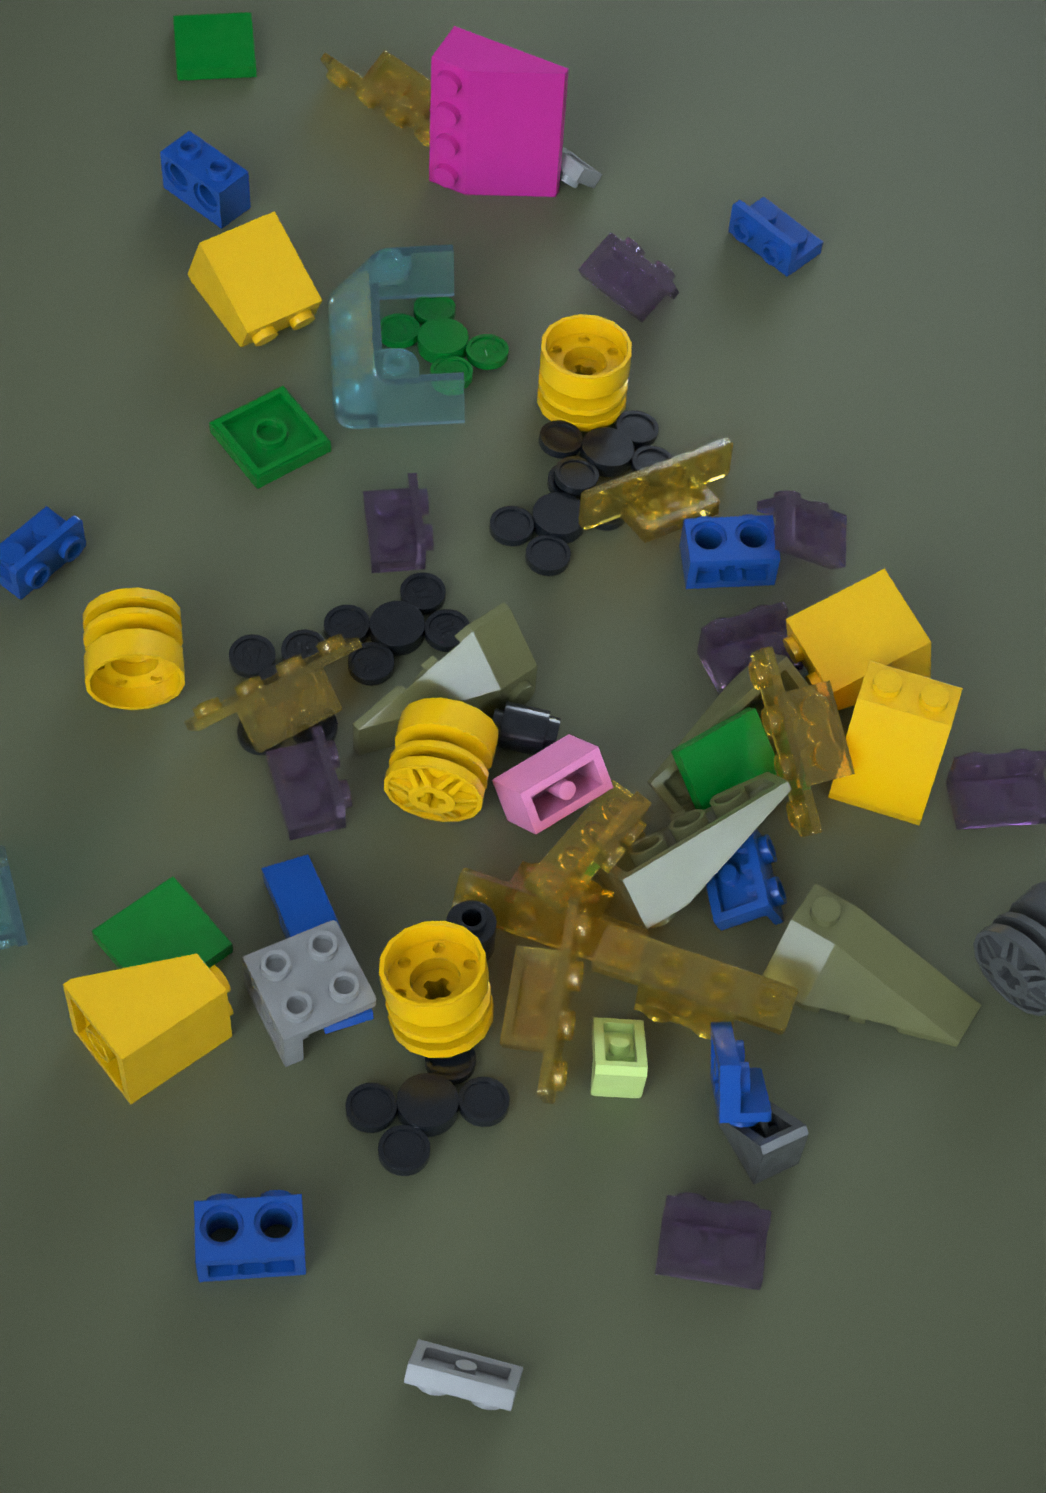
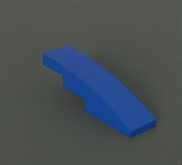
M308 854L261 868L264 884L278 912L280 927L286 939L331 920L337 921L339 925ZM372 1008L325 1027L323 1030L325 1034L372 1020L374 1019Z

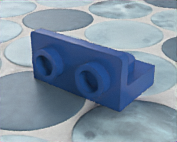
M762 197L751 206H748L742 200H738L732 205L728 232L786 277L821 253L823 241L767 198Z
M49 507L43 508L0 543V584L20 600L34 589L41 588L54 572L66 562L75 560L81 554L83 548L87 546L83 521L76 515H73L66 521Z
M757 829L706 884L713 921L720 931L767 916L774 925L784 922L781 905L787 904V897L781 880L778 876L774 877L771 863L777 861L775 847L769 835H761Z
M711 1022L710 1078L719 1123H729L736 1127H751L758 1124V1122H770L772 1120V1109L762 1069L749 1068V1062H745L744 1041L735 1040L731 1022Z

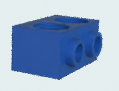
M188 131L160 151L164 188L221 229L251 208L249 172L193 132Z
M773 515L701 516L683 520L679 547L686 589L775 585L780 563V553Z
M270 1190L262 1193L260 1197L238 1198L233 1194L222 1193L209 1196L205 1201H194L195 1263L199 1282L306 1275L302 1194L291 1195L290 1192L285 1190ZM275 1224H282L290 1229V1232L281 1238H270L264 1234L268 1227ZM220 1228H230L237 1232L231 1240L226 1242H217L210 1238L211 1234Z

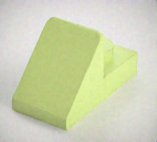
M593 1017L591 1095L620 1098L642 1097L648 1072L644 1020Z

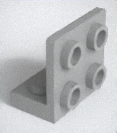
M335 920L242 957L244 985L285 1067L304 1060L303 1040L308 1038L309 1034L376 1006V995Z

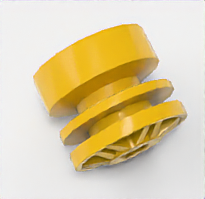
M584 314L563 317L547 328L541 342L537 404L545 417L550 421L569 422L580 431L585 432L596 428L608 427L617 421V418L626 408L628 377L632 356V342L624 329L614 321L597 315Z
M139 587L116 589L101 594L89 602L82 614L83 640L86 651L84 654L86 691L97 702L112 708L125 710L150 709L166 704L178 696L185 686L183 648L181 647L183 644L181 611L177 603L171 597L157 590Z
M423 698L409 703L401 713L395 736V750L390 755L389 768L386 770L384 778V791L389 799L404 811L424 819L439 822H459L474 817L483 806L484 794L488 785V770L492 767L498 743L499 730L495 723L480 709L462 701L447 698Z
M424 921L403 929L389 940L380 956L379 977L383 995L386 999L385 1006L388 1012L389 1024L396 1040L412 1053L427 1058H447L469 1051L485 1038L493 1023L494 1003L491 995V985L488 981L489 972L486 953L479 938L467 928L448 921Z

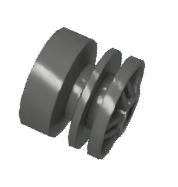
M1042 881L1033 885L1012 903L1008 912L997 916L992 925L981 930L973 943L975 958L982 973L993 988L1013 1006L1025 1013L1037 1016L1046 1015V882Z

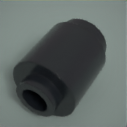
M507 701L505 710L495 708L493 722L499 730L497 747L535 755L556 742L561 718L550 716L549 710Z
M469 900L458 903L449 911L446 921L464 926L477 936L488 961L495 949L497 922L494 912L486 904L479 901Z

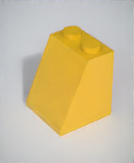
M275 211L200 242L187 274L193 285L240 348L253 342L255 346L264 345L278 336V331L290 326L293 330L307 326L315 320V314L322 303L316 287Z
M885 568L786 618L787 637L783 639L786 651L795 664L800 661L803 663L809 673L805 676L806 682L820 700L825 699L832 712L856 704L869 660L931 679V641Z
M869 660L828 798L920 825L963 688Z
M198 954L72 978L63 984L73 1031L130 1104H133L232 1037L230 1016L234 1012L228 1001L227 993L231 991L229 982L217 966L213 965L208 968Z

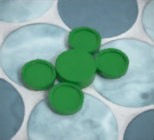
M430 292L419 296L414 302V317L403 313H394L385 316L378 323V338L387 347L404 349L411 347L417 342L418 352L421 357L432 363L430 367V380L432 384L443 391L457 392L467 388L473 380L472 365L483 370L497 369L503 366L509 357L507 342L497 335L481 334L469 340L466 327L460 322L453 320L456 314L455 302L451 297L443 293Z

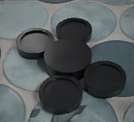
M626 411L617 418L615 429L608 427L596 428L589 431L584 438L581 431L575 425L566 421L548 422L540 430L538 441L541 449L552 457L562 459L555 468V483L561 490L572 495H585L592 492L597 486L599 476H620L629 469L630 465L633 474L638 479L650 484L667 482L672 477L675 469L674 458L668 451L657 446H650L656 441L659 427L652 416L642 411Z
M555 465L548 474L547 486L550 493L536 501L532 515L527 510L518 506L501 507L492 514L489 529L492 537L500 544L506 546L523 545L531 539L535 532L538 537L532 539L527 545L526 563L537 574L554 576L562 573L569 566L571 551L568 543L575 541L582 535L585 520L590 526L603 531L614 530L624 524L628 513V506L624 498L615 492L602 490L590 494L583 505L580 500L588 494L572 495L561 490L554 480Z
M420 572L408 576L401 584V601H390L380 605L372 613L370 619L363 609L354 605H340L333 608L325 617L324 632L328 640L337 646H356L348 657L349 673L357 682L372 686L387 681L394 672V656H402L414 652L422 644L424 636L428 644L434 649L450 652L460 643L455 638V635L470 623L462 613L456 610H439L445 602V585L437 576ZM431 614L425 622L423 615ZM370 633L372 642L363 643Z
M301 629L290 633L284 639L281 646V656L284 663L275 664V648L263 636L255 634L245 635L238 638L231 645L229 662L232 670L243 678L256 679L255 700L259 709L244 715L237 727L238 741L247 752L255 755H267L276 751L282 745L285 738V727L282 719L291 718V735L294 741L303 748L311 750L322 749L330 745L336 738L338 723L335 714L323 705L310 704L311 683L307 674L319 670L325 664L328 657L327 643L319 633L308 629Z
M471 1048L469 1051L447 1058L425 1057V1068L428 1073L417 1074L407 1079L398 1091L397 1100L389 1088L379 1083H364L355 1087L347 1096L345 1113L349 1123L357 1130L365 1133H377L387 1129L394 1122L397 1115L402 1125L388 1129L381 1136L378 1144V1158L382 1166L390 1173L398 1176H410L420 1172L429 1161L430 1142L428 1137L437 1136L449 1130L457 1119L458 1109L462 1117L470 1124L479 1127H489L498 1124L505 1118L509 1110L510 1097L506 1087L498 1080L490 1077H477L469 1080L462 1086L458 1096L454 1085L468 1080L475 1070L476 1053L474 1048Z

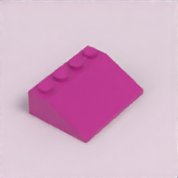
M454 26L431 57L429 181L465 195L556 197L560 187L569 69Z

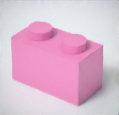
M570 734L492 780L507 820L536 835L614 788L599 747Z

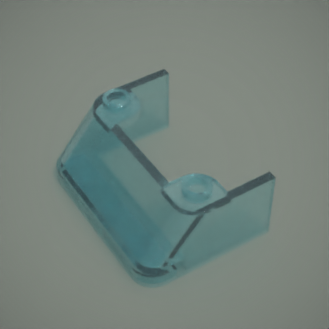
M453 244L380 249L330 293L328 297L333 408L335 419L342 426L350 429L465 423L464 372L419 375V363L416 356L402 348L382 349L379 300L454 296Z

